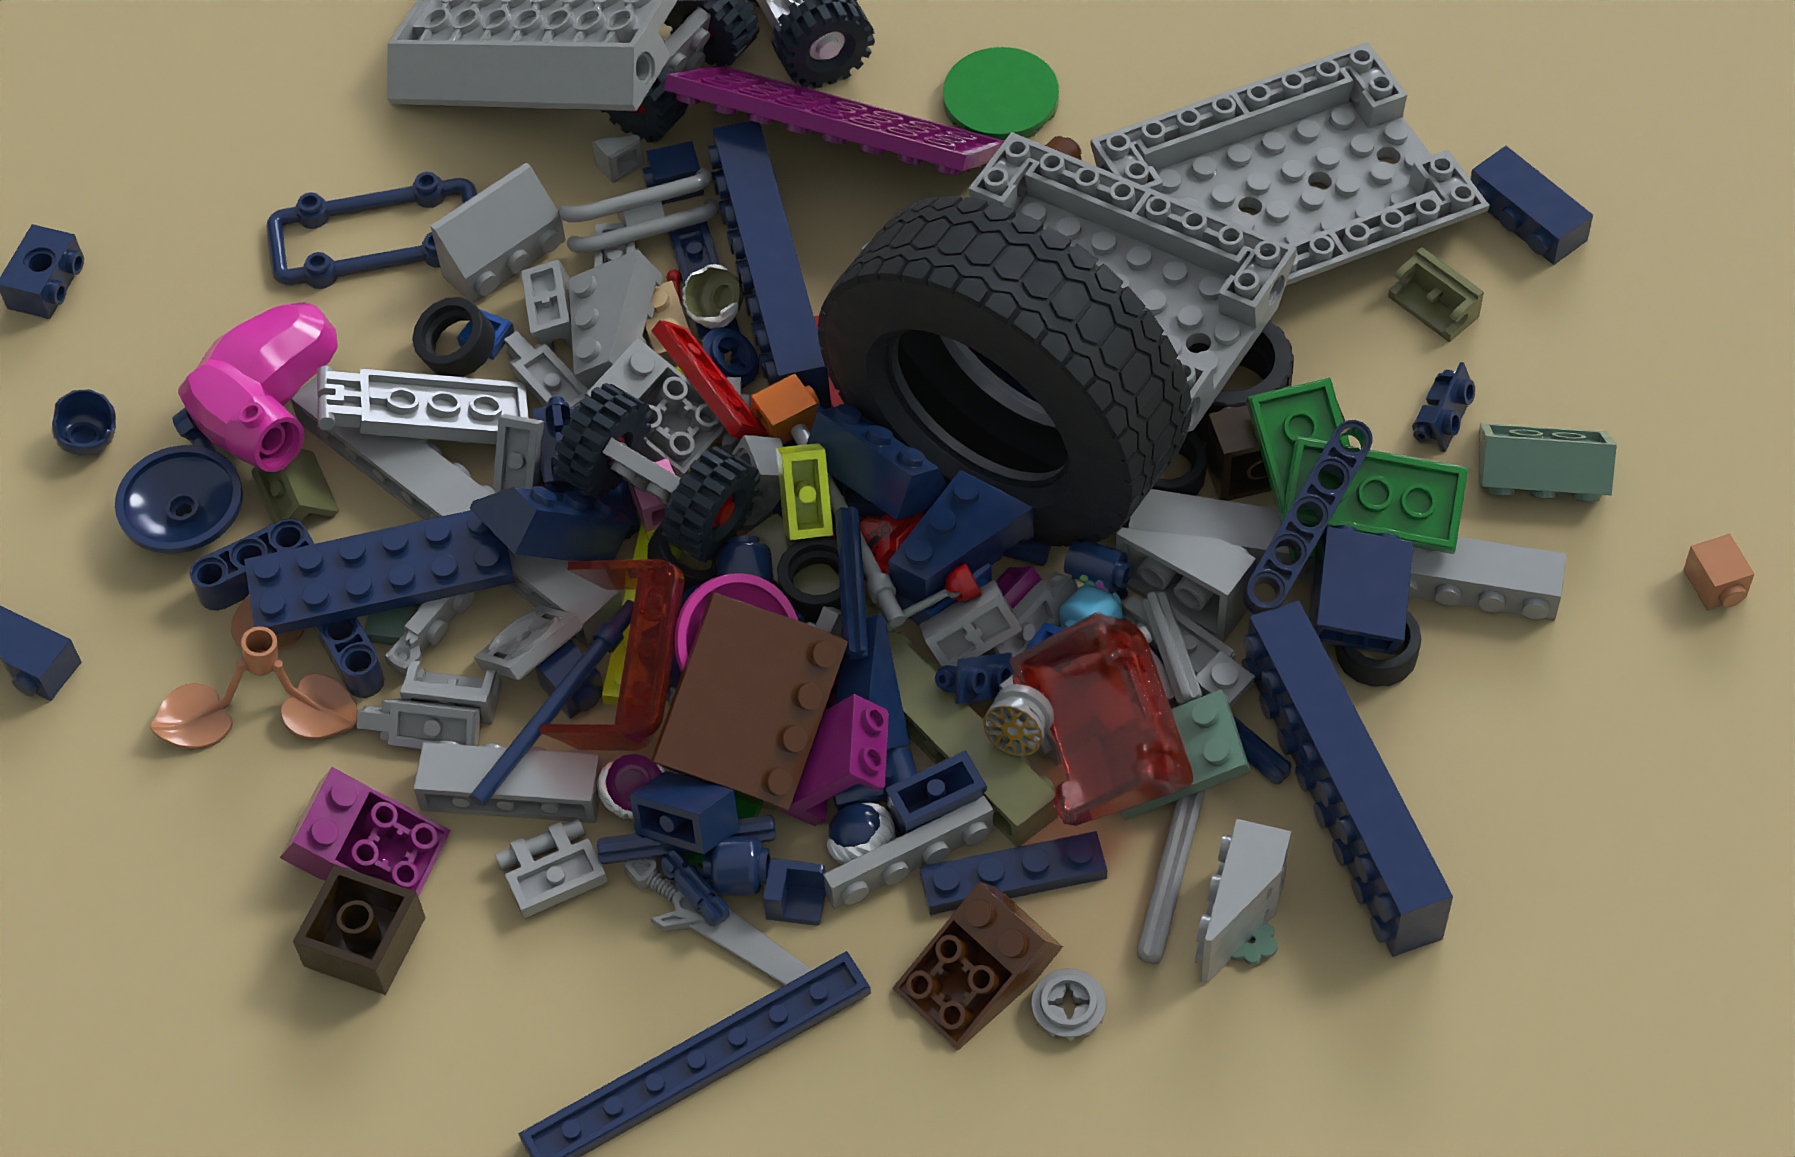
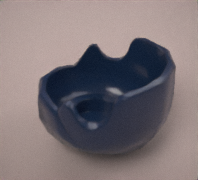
M90 389L73 390L59 398L55 403L52 434L61 449L79 456L94 455L100 453L112 442L116 429V413L113 405L105 395Z

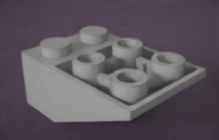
M639 338L630 345L585 394V396L590 398L591 391L594 388H601L602 384L608 383L615 385L649 405L652 419L648 423L651 424V429L644 437L647 439L645 447L640 448L638 453L652 462L668 458L673 472L680 476H683L690 469V465L694 460H698L701 454L726 429L688 378Z
M1236 819L1232 836L1223 835L1218 861H1220L1218 872L1213 874L1207 898V901H1209L1207 914H1203L1201 917L1196 940L1199 943L1195 963L1202 964L1201 982L1208 983L1232 959L1231 956L1246 941L1249 942L1251 936L1263 924H1267L1276 915L1286 876L1291 831Z

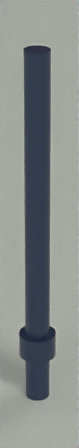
M627 600L609 623L603 622L592 636L594 642L469 795L476 805L480 807L485 806L607 652L613 653L623 641V632L641 611L635 602Z

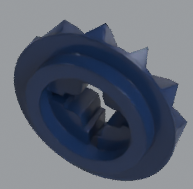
M726 327L714 328L700 341L703 349L725 377H741L742 389L758 375L759 358L751 342L738 331ZM729 351L732 352L730 355V366L724 362V354H727Z

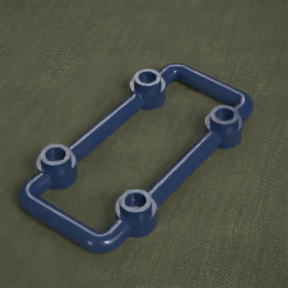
M423 172L415 178L413 185L409 187L325 201L324 198L313 192L305 193L298 199L296 207L277 210L267 220L272 274L279 283L285 285L307 282L313 288L324 289L331 286L336 281L337 276L421 261H425L431 267L440 268L433 235L430 232L425 236L420 246L333 261L325 253L315 252L306 258L303 267L288 269L282 226L299 222L305 228L315 229L326 224L330 216L414 201L421 207L433 208L440 205L446 196L459 193L462 195L464 204L477 195L475 185L465 178L442 180L432 172Z

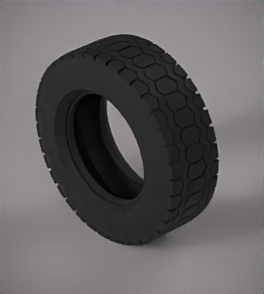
M937 196L916 201L900 210L876 233L835 282L821 307L818 320L819 346H821L820 351L825 367L829 368L827 370L835 389L840 390L838 395L844 404L856 407L861 411L863 417L875 425L890 430L893 437L904 445L921 451L925 459L940 469L947 486L956 474L962 470L1034 507V536L1030 540L1049 546L1061 547L1064 545V547H1070L1074 541L1083 543L1085 540L1097 543L1106 539L1124 525L1178 454L1187 436L1191 422L1192 405L1190 404L1192 401L1189 384L1186 383V374L1181 361L1176 359L1178 354L1167 335H1162L1164 330L1150 310L1143 311L1146 305L1129 286L1121 287L1124 281L1104 263L1099 267L1096 264L1099 259L1078 243L1072 247L1070 245L1072 239L1054 228L1048 226L1044 230L1043 222L1022 212L1016 215L1014 209L993 202L989 205L987 201L965 197L963 199L961 196H942L939 198ZM968 347L987 357L1009 373L1026 388L1037 402L1019 393L998 378L981 363Z

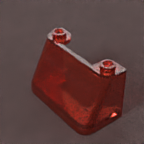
M1094 613L1009 659L1014 672L1013 684L1030 686L1040 691L1049 700L1054 709V721L1050 730L1067 781L1057 785L1055 788L1053 805L1063 824L1081 825L1176 793L1193 783L1192 767L1149 644L1142 631L1135 624Z

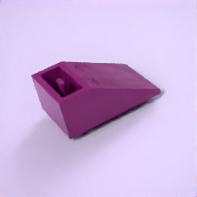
M331 767L318 783L280 858L326 881L335 864L415 891L419 896L451 830Z

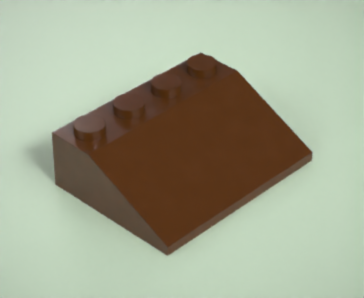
M712 592L650 762L693 779L733 789L736 797L763 808L789 811L848 641L812 625Z

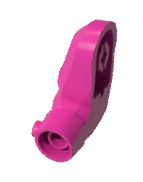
M301 302L280 305L239 324L215 340L205 353L198 367L179 386L178 394L198 429L216 446L229 451L236 458L263 471L276 472L284 470L299 455L304 443V430L302 424L283 406L294 397L304 383L317 373L321 366H325L331 361L338 348L336 329L321 310L312 304Z

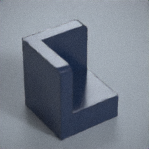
M771 858L763 896L766 920L818 926L821 923L826 896L823 875L826 873L825 866L823 864Z

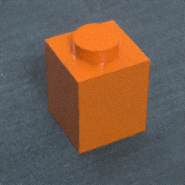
M796 374L751 396L752 412L767 430L768 435L766 437L780 438L782 444L794 439L791 430L798 424H805L809 431L812 430L817 409L820 407L819 399L810 385L804 387Z

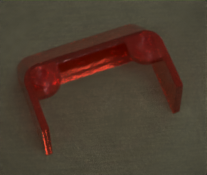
M663 559L568 561V571L606 590L636 589L614 724H541L540 733L579 750H641L651 743L664 717L675 647V627L680 614L684 590V575L680 568Z

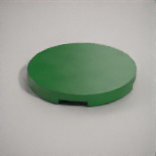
M1011 47L987 48L967 55L951 68L943 86L944 109L953 125H958L970 132L1004 141L1011 132L1025 138L1035 135V130L1054 117L1059 103L1058 80L1051 67L1038 56L1025 50Z

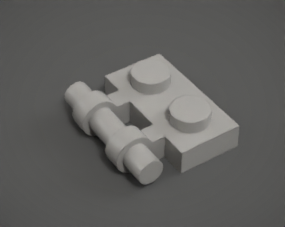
M579 819L564 825L561 822H557L547 827L548 832L524 841L523 838L510 843V848L495 854L501 871L516 864L520 867L506 873L505 877L524 919L608 882L606 873L589 838L573 845L570 843V841L585 835ZM553 848L557 850V852L536 861L532 858Z

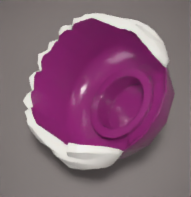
M628 754L609 762L603 767L597 779L598 797L609 811L614 812L618 817H622L623 820L633 819L629 794L666 771L662 766L650 762L651 760L644 755Z

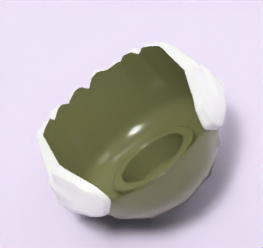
M717 264L707 265L703 269L693 272L685 281L686 286L682 289L684 292L683 305L687 308V315L694 322L713 329L725 327L735 318L744 298L743 286L739 279L729 272L727 268Z

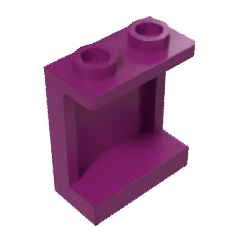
M854 694L825 710L789 811H780L816 826L826 821L827 802L832 796L855 784H862L875 791L884 788L889 718L887 709Z

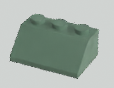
M1480 423L1479 481L1482 487H1488V492L1491 494L1513 495L1514 489L1531 490L1532 496L1540 498H1556L1557 492L1574 493V498L1578 500L1599 501L1600 495L1612 496L1617 445L1607 431Z

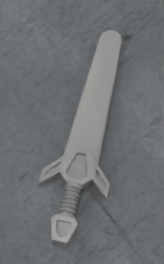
M642 859L628 861L624 864L626 874L638 889L650 887L675 905V911L651 918V922L663 931L694 929L783 985L811 971L809 967L730 909V915L724 922L716 927L710 926L701 916L702 912L692 906L675 886V883L657 871L656 860ZM697 865V870L703 876V868ZM706 879V881L711 885L710 879Z

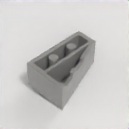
M638 249L568 279L574 376L588 389L602 377L637 338L646 344V340L642 335L646 320L653 317L655 307L651 304L655 286L661 285L663 274Z

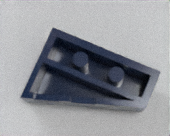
M960 470L890 558L889 575L896 593L914 603H918L945 589L947 575L955 568L966 563L971 572L974 573L987 563L993 565L1002 559L1003 552L1018 542L1024 544L1033 538L1034 507Z

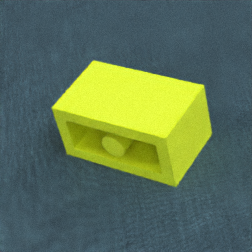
M819 443L776 448L784 533L790 540L832 536L833 526L825 449Z

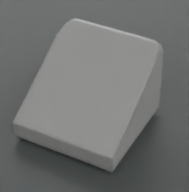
M638 135L602 138L592 142L596 165L612 183L644 165L641 139Z

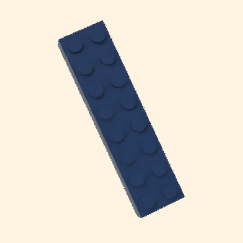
M747 121L712 128L714 145L708 146V154L712 170L718 169V171L711 172L715 195H719L720 199H724V201H719L723 225L727 224V228L732 229L727 231L731 255L735 254L736 260L740 259V261H735L737 278L743 285L744 291H746L743 292V300L747 316L751 315L752 322H754L751 323V330L755 347H759L761 352L759 359L763 377L768 379L769 386L796 374L804 387L810 385L813 388L823 409L831 408L828 368L825 367L821 355L818 329L761 124Z
M1297 600L1250 616L1248 635L1244 636L1246 657L1241 661L1242 667L1255 676L1254 683L1260 692L1259 702L1263 714L1268 720L1273 718L1278 728L1277 738L1281 750L1286 756L1291 754L1296 764L1295 774L1297 781L1304 792H1310L1315 802L1313 808L1316 819L1322 829L1328 828L1333 838L1332 847L1334 855L1340 866H1347L1352 876L1351 885L1357 901L1361 905L1366 903L1372 915L1370 922L1379 943L1385 942L1392 957L1442 940L1453 895L1303 606Z

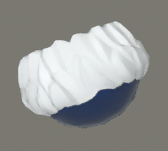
M874 803L852 804L836 812L829 823L827 849L831 857L837 863L845 864L896 839L895 824L891 814L883 806Z

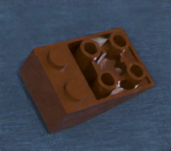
M979 881L892 989L959 1050L1029 988L1063 946L999 888Z

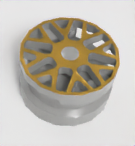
M1009 685L999 691L993 705L988 709L983 720L984 732L993 745L1007 754L1016 756L1031 755L1039 749L1045 735L1049 732L1054 721V709L1049 700L1040 691L1026 685ZM1002 737H1004V741L1000 743L999 741Z

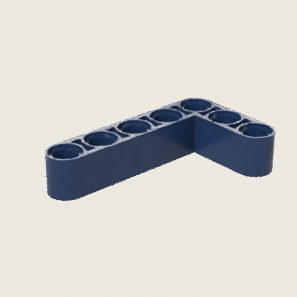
M295 519L281 520L200 558L192 565L190 578L200 603L209 610L219 611L244 600L249 595L244 559L315 543L300 521ZM357 617L313 627L344 685L353 696L368 698L374 696L382 689L385 678L376 650ZM367 668L364 671L357 672L360 669Z

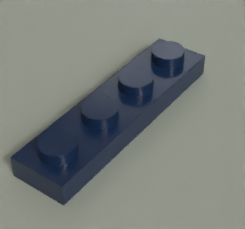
M1097 831L920 867V877L930 915L956 910L979 881L999 888L1009 898H1015L1107 879L1108 873Z

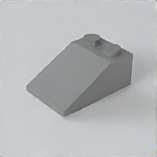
M1122 527L1116 533V549L1126 552L1128 562L1132 564L1131 575L1126 584L1127 589L1143 598H1147L1148 593L1152 591L1156 593L1164 591L1168 595L1172 607L1220 641L1224 642L1248 611L1244 604L1243 593L1250 577L1255 571L1256 558L1251 556L1241 546L1231 545L1220 538Z

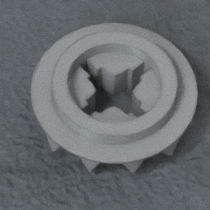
M1060 969L1049 973L1038 982L1032 994L1031 1009L1033 1010L1037 1025H1041L1046 1029L1051 1038L1058 1035L1066 1037L1071 1042L1077 1036L1084 1034L1090 1036L1093 1029L1099 1023L1102 1024L1106 1011V996L1100 983L1090 974L1077 969ZM1066 991H1070V997L1073 998L1074 1004L1082 1005L1075 1007L1072 1019H1067L1064 1008L1056 1007L1063 1004Z

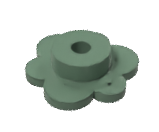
M1263 924L1251 936V940L1255 942L1248 943L1246 941L1231 958L1235 960L1245 958L1248 964L1255 965L1260 962L1261 957L1269 958L1275 955L1278 945L1277 941L1273 938L1275 934L1274 927L1270 924Z

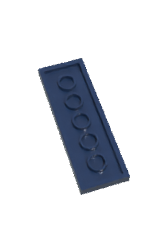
M472 510L244 559L254 627L269 628L275 635L515 583L508 547Z

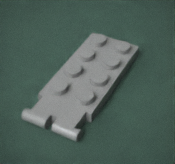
M321 366L317 370L318 426L324 431H329L335 426L360 428L361 434H373L375 436H398L420 440L435 439L457 441L460 443L496 444L498 419L500 416L508 414L529 418L526 386L523 382L360 369L359 373L335 372L330 366Z

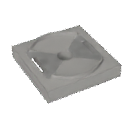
M537 605L530 612L517 618L502 629L489 645L474 656V659L481 669L497 670L499 675L520 680L581 631L584 626L576 614Z

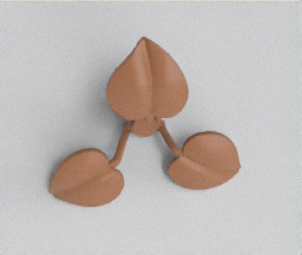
M248 595L236 610L231 622L232 637L236 644L242 647V659L236 661V670L223 699L219 701L216 691L207 685L198 683L182 685L173 690L164 699L156 717L150 724V729L161 740L181 748L200 749L220 742L226 737L232 727V719L224 708L231 703L241 677L246 670L258 676L267 675L271 671L277 673L285 691L291 695L282 704L281 717L286 728L298 737L309 740L323 739L348 731L357 724V708L344 686L330 676L311 673L301 679L297 689L292 686L283 669V662L278 660V650H284L294 645L301 638L304 629L275 635L269 628L254 627L250 595Z

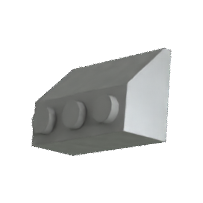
M527 162L430 225L443 277L462 296L473 303L484 295L492 293L499 285L515 274L521 273L530 264L545 254L554 251L561 243L566 241L559 211Z

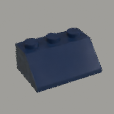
M840 404L817 412L807 444L819 443L825 449L827 472L894 519L899 520L928 511L947 487L940 469L925 459L921 451L904 445L893 437L890 430L875 425L863 417L861 411L856 407Z
M534 486L532 489L511 487L474 500L470 506L472 512L515 555L609 566L612 565L633 523L620 511V504L610 497L600 495L599 498H590L573 491H566L565 494L554 493L539 486Z

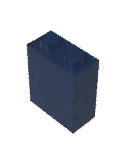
M1348 525L1327 526L1316 545L1309 620L1321 642L1390 655L1395 653L1405 639L1413 542L1400 540L1399 536L1391 533L1372 535L1358 532L1356 528Z

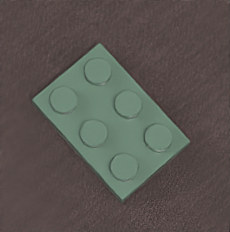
M1222 689L1121 728L1112 734L1098 737L1118 808L1125 820L1251 772L1228 698Z

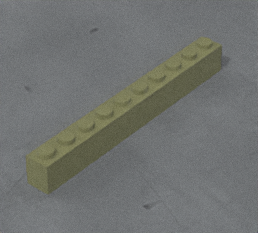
M775 513L745 535L758 537L760 543L766 544L770 548L773 564V585L779 589L777 566L780 558L792 544L803 539L790 540L784 533L783 519ZM813 564L801 569L793 577V584L797 589L812 595L827 594L840 587L839 575L833 570L832 565ZM865 602L866 618L883 614L875 604L868 605ZM841 630V633L838 636L843 638V633ZM894 630L887 632L909 738L935 765L966 750L987 785V791L981 797L985 796L993 809V824L1015 847H1020L1058 818L1059 792L1056 786L1045 775L1040 777L1029 766L1026 756L1010 755L993 745L984 732L983 720L985 717L981 718L971 708L970 702L956 704V693L945 692L936 685L935 675L939 670L938 667L931 660L927 659L924 661L915 652L912 642L903 632L899 631L896 633Z

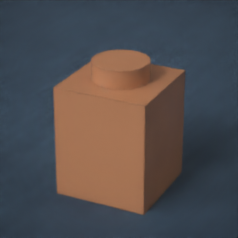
M1730 533L1692 545L1683 569L1707 610L1720 606L1732 607L1742 602L1747 597L1754 577L1753 570Z

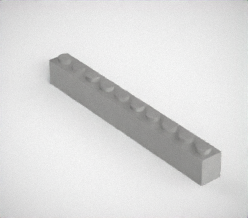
M317 376L301 388L291 399L297 420L302 426L423 520L469 511L474 500L496 493L490 486L484 485L482 487L474 481L467 469L460 463L452 464L445 459L439 448L431 441L423 442L420 439L410 437L361 434L360 428L335 426L329 431L320 429L318 426ZM508 548L515 583L507 585L535 607L542 605L576 614L584 627L573 637L587 648L594 642L592 636L603 622L609 623L622 607L621 590L617 584L607 576L602 578L591 570L588 563L515 555Z
M1151 489L1131 515L1128 528L1220 538L1231 545L1241 546L1248 551L1251 556L1256 558V569L1279 529L1281 521L1276 508ZM1463 537L1457 538L1454 554L1413 547L1408 599L1418 598L1437 601L1446 606L1462 605L1481 608L1491 613H1513L1525 615L1535 620H1555L1562 595L1566 553ZM1281 546L1275 550V555L1281 563L1286 565L1294 564L1292 563L1287 546ZM1315 558L1307 559L1296 579L1313 583Z

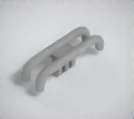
M701 168L697 171L696 175L587 205L562 206L559 210V216L567 222H584L617 213L619 220L626 226L588 237L571 236L567 240L568 249L576 253L599 251L714 218L720 211L719 204L714 199H707L700 207L667 216L664 215L661 202L706 188L712 183V173L706 168Z

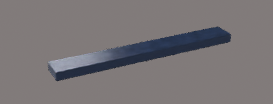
M845 951L518 1133L520 1140L530 1157H581L870 995L871 987L848 951Z

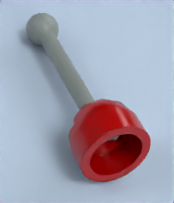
M965 563L947 575L945 589L908 607L902 612L908 618L947 597L955 601L965 602L972 600L982 593L971 570ZM884 615L887 632L893 631L896 627H891Z

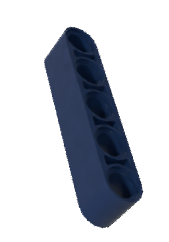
M1347 420L1342 422L1332 434L1245 587L1243 600L1246 608L1251 613L1258 614L1279 607L1283 603L1371 449L1373 442L1372 433L1363 422ZM1346 435L1355 437L1361 445V450L1352 453L1344 450L1340 445L1339 438ZM1323 472L1333 473L1340 481V487L1335 490L1324 488L1318 481V475ZM1302 509L1312 510L1316 513L1319 524L1315 527L1303 526L1297 519V512ZM1281 546L1290 547L1296 552L1298 561L1292 565L1283 564L1277 559L1275 550ZM1263 583L1270 585L1276 592V600L1269 603L1258 600L1254 594V586Z

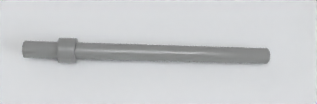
M798 424L791 430L797 445L807 444L810 432L805 424ZM828 473L831 512L836 520L835 512L838 508H848L832 475ZM861 533L863 574L867 580L865 588L872 601L880 605L891 627H898L906 621V617L894 596L896 589L889 575L882 573Z

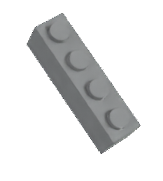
M441 741L439 743L423 742L414 785V792L421 811L561 821L579 819L580 822L596 823L600 804L597 779L602 770L599 754H591L588 751L579 749L571 750L570 752L548 751L541 747H531L485 806L480 807L470 799L469 795L507 748L497 744L469 746L460 745L453 741Z

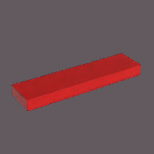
M659 320L651 330L730 435L737 439H742L744 435L766 437L768 433L765 427L689 329L665 320Z

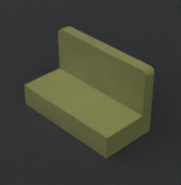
M301 449L299 455L284 470L267 472L255 466L251 470L273 524L285 519H295L302 522L308 513L334 517L339 511L315 454L310 450Z

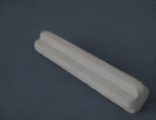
M1152 591L1143 600V605L1176 701L1179 705L1202 697V692L1168 595L1164 591L1157 593Z

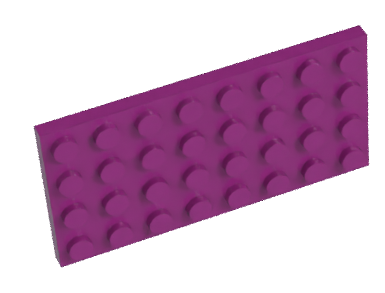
M724 65L667 74L664 90L677 93L676 100L684 103L699 104L700 100L713 103L712 109L721 113L736 114V110L750 113L749 119L754 122L773 124V120L787 123L786 130L799 134H810V130L824 133L823 139L831 143L846 145L847 140L861 143L860 149L862 151L878 155H884L885 150L898 153V160L914 165H922V161L937 164V171L950 175H960V171L970 172L971 168H981L983 164H988L1004 143V140Z

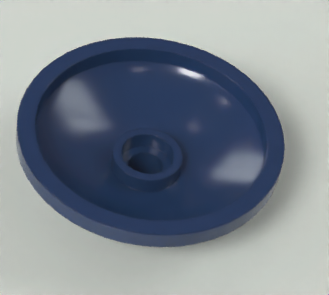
M195 445L168 447L146 456L127 472L116 493L115 513L125 535L138 546L149 551L164 554L190 552L210 544L230 528L242 506V483L233 464L222 454L212 449Z

